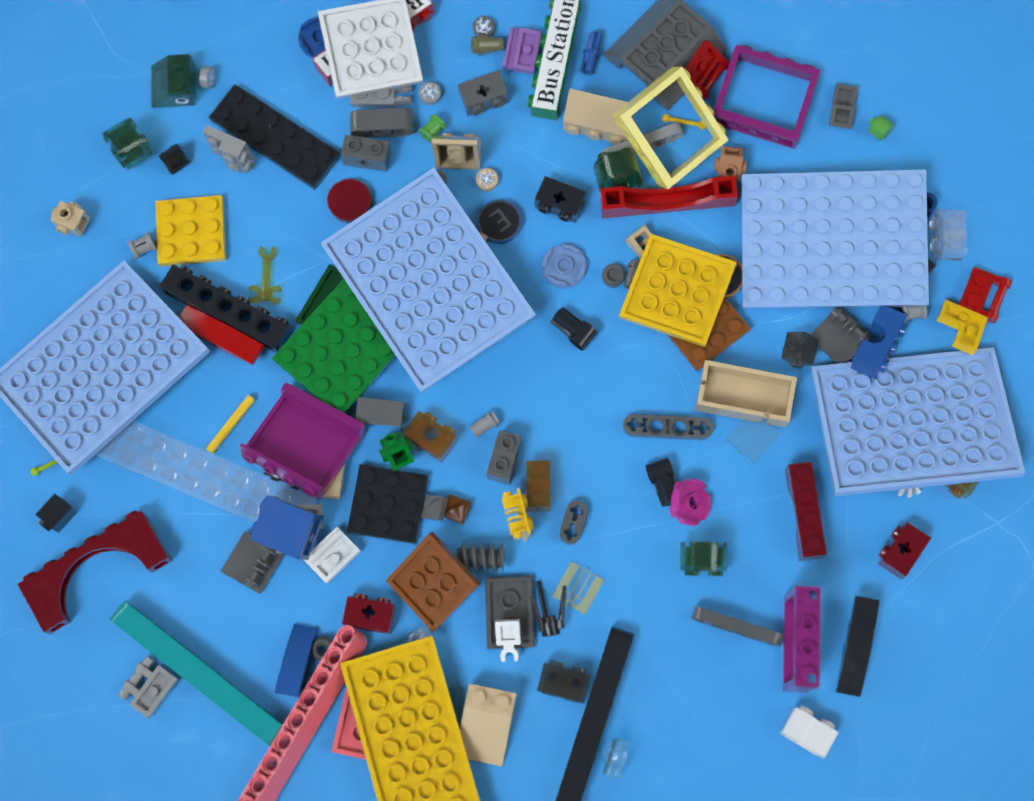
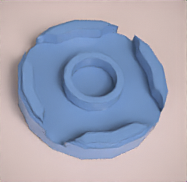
M560 244L554 248L552 247L543 257V275L548 283L557 288L566 289L576 286L582 281L586 273V259L580 249L573 245Z

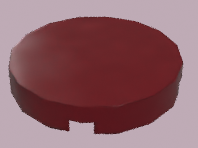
M344 179L335 183L329 190L327 203L330 212L336 219L351 223L370 210L372 199L370 191L365 184L355 179Z

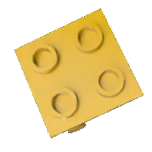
M517 488L514 495H512V491L503 493L501 500L504 510H508L505 512V515L517 513V516L506 519L507 522H511L508 523L510 535L513 536L514 540L523 538L524 542H526L531 535V530H533V522L531 517L526 515L525 508L528 507L526 495L521 494L520 488Z

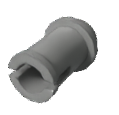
M492 411L491 413L487 412L485 417L469 427L478 438L489 429L497 428L496 425L500 422Z

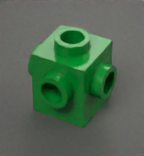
M400 431L390 433L379 440L383 448L379 450L384 463L389 461L393 471L415 462L410 452L414 448L409 437L403 438Z

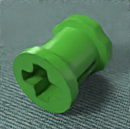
M431 114L428 123L418 130L419 135L431 144L432 138L447 127L444 121L434 114Z

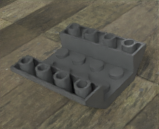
M657 0L603 56L618 69L624 65L649 86L671 67L685 68L703 41H709L722 55L727 52V49L713 26L682 0ZM675 80L653 99L669 111L685 93Z

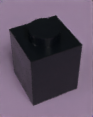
M54 493L35 515L41 519L39 524L47 531L52 529L59 533L75 516L77 511L62 497Z

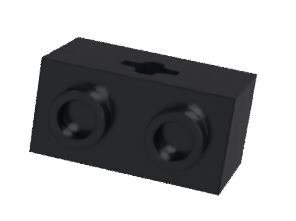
M545 176L534 199L535 207L541 213L557 215L564 222L572 221L576 223L586 201V192Z

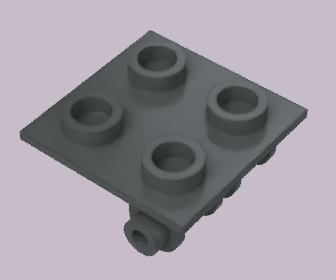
M837 307L831 311L830 315L808 338L838 364L847 363L855 355L862 340L869 341L872 335L841 307Z
M244 531L220 572L261 594L284 554H276V550L250 540L252 535Z

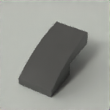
M836 83L829 126L851 130L858 87Z

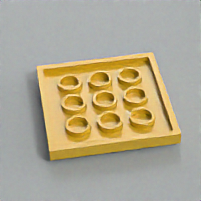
M650 234L619 318L706 348L737 262Z

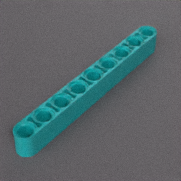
M123 601L110 618L115 625L264 743L271 746L283 723L127 601Z

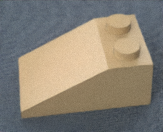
M444 133L432 138V148L437 169L480 170L481 137L474 134L455 136L451 133Z
M469 684L460 727V733L469 760L503 766L517 698L516 693Z

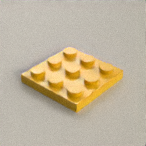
M222 195L155 201L157 262L159 267L172 266L173 264L186 265L226 261L224 200Z

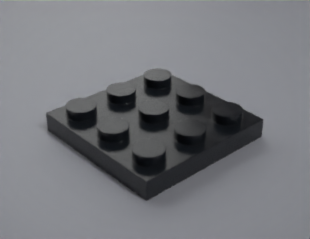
M360 464L347 533L416 544L428 475L399 470L393 471L392 469Z

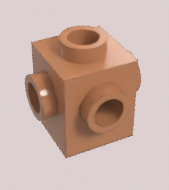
M721 146L720 157H715L714 171H717V177L735 176L736 182H740V176L745 174L747 161H743V148Z

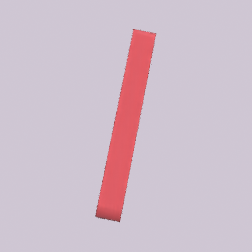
M349 625L343 626L338 631L238 801H275L345 683L340 663L359 658L367 645V638L363 633Z

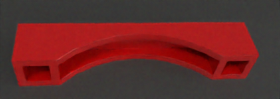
M735 176L715 177L702 182L669 189H638L625 186L600 188L602 219L732 207L736 205L738 198Z

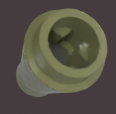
M480 34L471 37L472 54L481 56L496 51H503V38Z

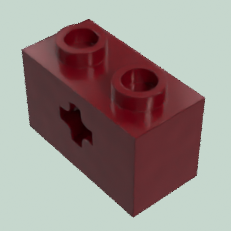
M908 522L902 527L898 525L891 534V537L894 538L889 546L885 544L878 554L881 557L878 564L901 580L908 575L931 537ZM901 545L905 546V553L903 554L899 553Z
M355 593L354 597L347 596L342 625L391 635L396 606L391 604L390 599L378 597L377 601L368 600L367 595ZM370 607H372L375 615H370L368 619L364 611H369Z

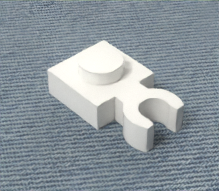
M520 619L496 620L497 646L504 645L500 655L501 661L505 662L507 652L513 653L514 661H518L519 651L515 645L521 644Z

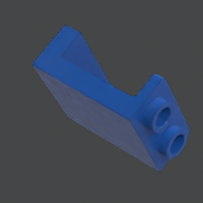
M266 495V498L260 504L259 517L252 526L250 540L298 560H309L324 515L307 511L282 501L276 496Z

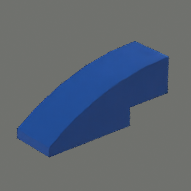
M298 624L293 625L274 693L296 698L300 697L305 676L308 674L317 628Z

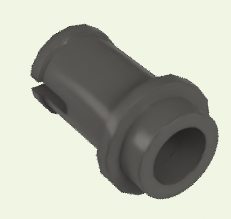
M631 260L627 264L628 272L623 284L625 288H630L640 261Z

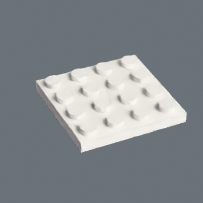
M376 0L318 11L336 99L423 82L406 0Z

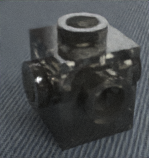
M787 332L781 358L789 362V365L794 368L802 369L803 366H813L819 340L807 332Z

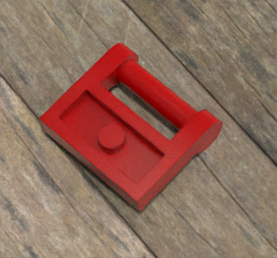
M703 41L685 67L691 76L690 80L693 85L702 92V99L704 101L709 96L708 92L723 70H727L729 62L709 41Z
M973 267L958 305L988 317L987 322L997 323L999 318L998 311L1007 289H1010L1012 285V280ZM993 284L998 286L989 311H986L982 308Z

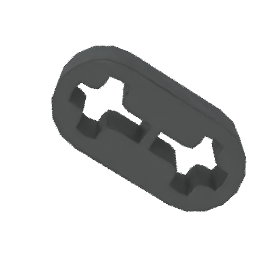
M581 501L571 502L565 512L560 529V538L567 545L576 544L582 534L587 517V507ZM579 506L580 511L584 513L583 515L579 514L577 520L573 521V512L570 510ZM571 524L575 525L574 533L577 536L568 540L564 531H569Z

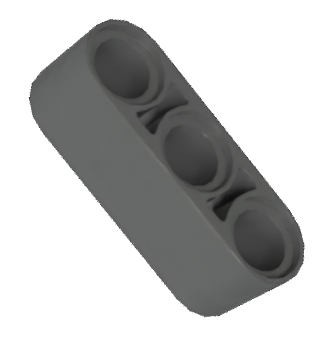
M408 108L363 109L350 112L351 136L364 138L410 136L414 133L413 110Z

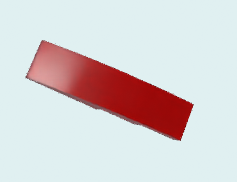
M188 305L185 306L178 317L199 339L248 364L254 365L265 347L238 330Z

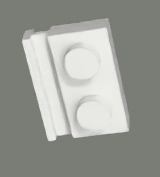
M336 527L311 551L309 560L304 561L328 584L361 551Z

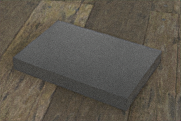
M532 576L485 578L487 649L504 648V645L497 646L495 621L506 619H520L521 644L515 645V647L535 648L533 607L530 601V597L533 596Z

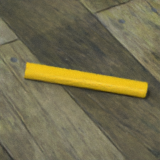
M247 395L206 447L207 451L213 454L254 403V398Z

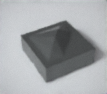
M425 495L421 518L443 521L448 498Z

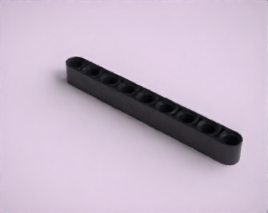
M611 627L555 801L582 800L634 633Z

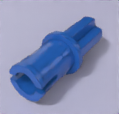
M592 31L589 34L587 46L583 49L584 57L579 70L582 74L588 75V71L589 75L594 73L596 59L600 56L598 52L602 39L600 32Z

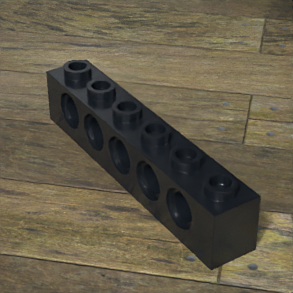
M173 264L159 286L164 294L225 323L263 344L265 348L274 353L278 352L292 334L287 320L279 316L277 318L270 316V312L261 306L257 308L251 306V302L242 296L236 298L230 295L232 292L221 285L219 288L212 285L211 280L202 275L200 277L193 275V271L184 265L178 267ZM193 283L192 289L184 290L187 284ZM206 294H213L209 301H203ZM232 304L229 311H222L224 305ZM245 314L252 315L249 321H241ZM263 325H271L269 331L261 332V328Z

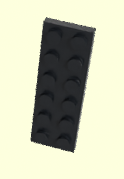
M236 84L233 85L208 117L211 122L232 136L245 141L250 148L314 190L317 189L341 157L338 151Z

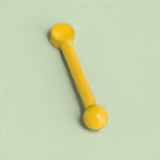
M668 114L662 116V120L665 123L671 121L698 126L701 130L707 128L703 121L696 122L674 118Z

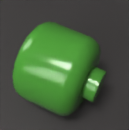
M880 115L877 118L873 117L869 122V133L877 140H884L894 128L893 122L884 115Z

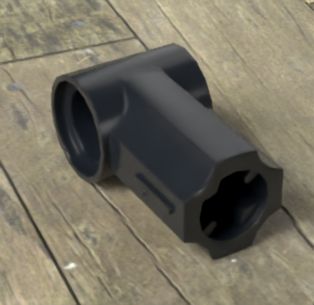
M564 307L559 309L551 320V324L564 333L569 341L581 351H584L598 334L591 324L586 321H580Z
M664 458L645 465L651 484H654L662 507L671 505L675 484L671 463L668 458Z

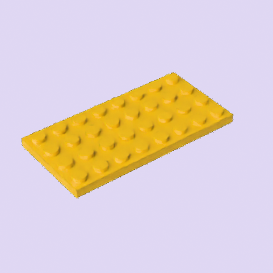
M433 636L340 663L377 801H480Z

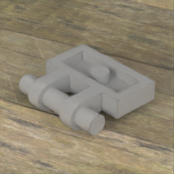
M146 656L143 662H139L135 667L136 671L129 681L126 680L123 683V689L118 696L126 700L130 694L134 695L135 697L129 705L150 719L179 679L160 665L152 672L149 668L154 663V660ZM142 677H147L148 679L141 689H138L136 686Z

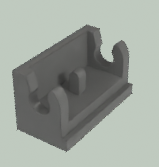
M358 397L356 420L361 423L402 427L406 402Z

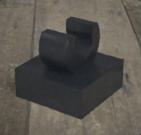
M177 143L159 155V158L172 175L190 163Z

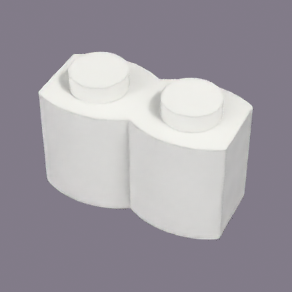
M803 706L800 709L797 707L793 708L780 734L819 758H825L839 733L834 730L835 725L825 719L821 721L812 717L814 713Z

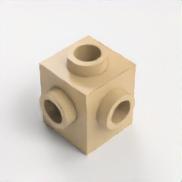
M60 201L58 206L52 211L51 222L56 226L58 232L64 235L71 233L81 237L90 217L81 209L80 205L71 201L68 204Z

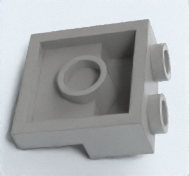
M208 125L205 126L202 133L207 140V144H209L214 154L222 157L229 170L235 173L241 171L245 174L252 170L254 158L245 141Z

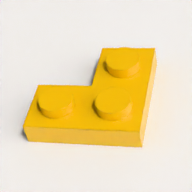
M945 299L936 321L958 330L952 347L974 355L988 317Z

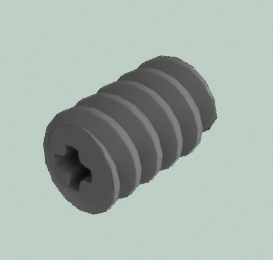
M462 542L460 548L457 547L456 557L469 571L473 565L475 572H479L482 566L484 572L487 573L490 566H492L494 573L498 572L499 567L502 568L504 573L505 549L503 543H500L498 550H495L493 543L490 544L488 550L485 548L484 543H481L479 549H476L474 542L471 543L469 549H467L465 542Z

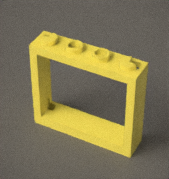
M671 67L612 115L659 188L665 189L671 188L728 141L724 127L717 123L713 116L714 111L709 105L705 104L702 99V92L693 85L689 72L682 67ZM676 80L713 139L668 174L631 116Z

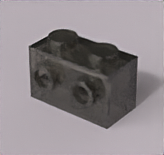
M550 660L549 664L544 662L537 692L583 704L591 676L586 674L587 670L573 666L572 670L563 668L564 663Z

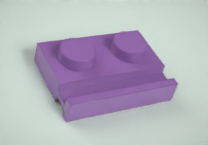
M511 26L503 70L510 69L514 72L534 75L542 31L525 28L515 29Z

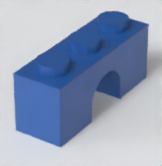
M880 306L872 321L869 333L880 338L881 342L871 343L863 339L853 357L851 369L874 379H877L880 372L884 373L890 360H887L889 354L894 355L899 345L896 342L898 337L903 338L908 328V325L905 324L907 315L888 306Z

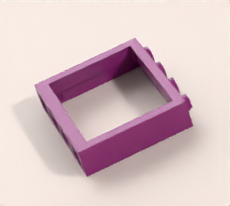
M735 45L713 116L717 123H720L726 129L795 149L820 70L809 64L795 63L789 58L782 59L773 56L769 52L752 50L751 47L746 45ZM738 60L810 81L794 131L722 109Z
M795 586L784 596L782 692L807 693L820 687L821 587ZM808 675H815V683H808Z

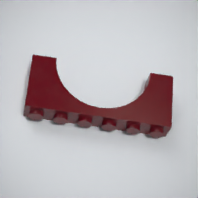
M136 510L127 514L122 522L107 526L102 534L90 536L84 541L85 544L82 546L70 548L64 552L62 558L58 560L53 559L43 565L44 568L40 571L28 573L22 578L23 581L17 585L44 633L51 635L71 623L66 609L67 587L75 571L89 558L110 551L126 552L137 557L146 569L152 573L173 561L146 513Z

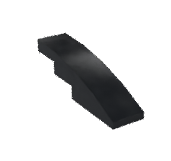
M854 596L851 620L848 623L846 642L843 645L836 688L837 693L856 697L861 696L880 600Z

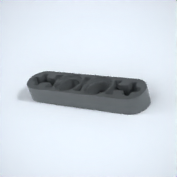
M632 414L624 419L623 431L631 437L706 440L713 432V424L707 418ZM631 420H635L637 425H643V420H647L646 432H642L643 427H636L635 431H631V427L627 426V424H630ZM659 421L663 425L662 431L658 433L651 431V422ZM676 422H682L686 426V431L678 434L674 432L673 425ZM690 423H693L692 428H699L700 424H704V427L709 429L703 435L700 434V430H692V434H688Z
M694 607L691 619L776 647L781 646L784 636L776 631L700 607Z

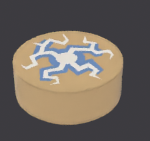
M490 168L481 169L476 175L478 188L485 192L494 190L498 185L497 173Z

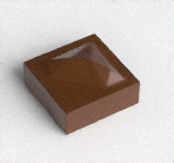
M450 494L444 518L463 525L472 503Z

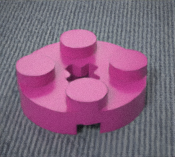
M684 479L674 484L669 512L672 517H676L679 523L687 526H697L701 520H705L708 517L711 508L710 494H706L704 488L707 487L705 483L699 479Z

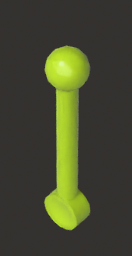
M53 460L38 468L33 467L30 471L31 475L37 476L40 471L58 462Z

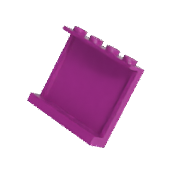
M285 382L281 388L279 400L246 445L243 443L240 445L241 456L246 462L261 466L266 473L270 475L276 474L281 477L286 484L290 486L296 485L308 496H316L321 499L365 435V424Z

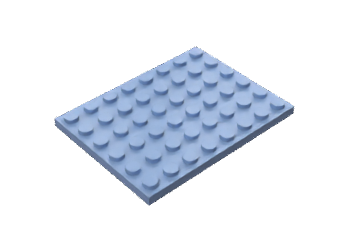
M434 167L320 243L421 393L536 317L528 302Z
M926 170L742 174L743 309L928 306Z
M122 261L0 368V397L61 467L72 476L203 359L210 350L125 261Z
M994 347L977 349L974 355L963 351L887 358V360H890L884 373L880 372L877 379L851 369L852 362L811 366V377L835 496L1023 477L1025 475Z

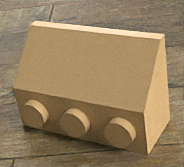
M570 88L563 119V130L571 135L581 134L596 141L600 139L606 140L613 145L627 141L612 115L628 102Z

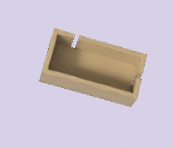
M705 360L695 411L758 423L766 419L765 424L786 428L790 422L797 377Z

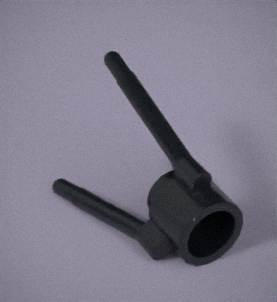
M537 581V591L543 617H541L533 596L530 597V601L538 622L539 632L542 633V637L561 634L560 628H565L564 612L567 586L563 585L559 618L556 619V615H548L541 582Z

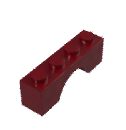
M812 462L789 464L785 469L788 493L791 496L795 512L796 543L799 561L822 559L827 555Z

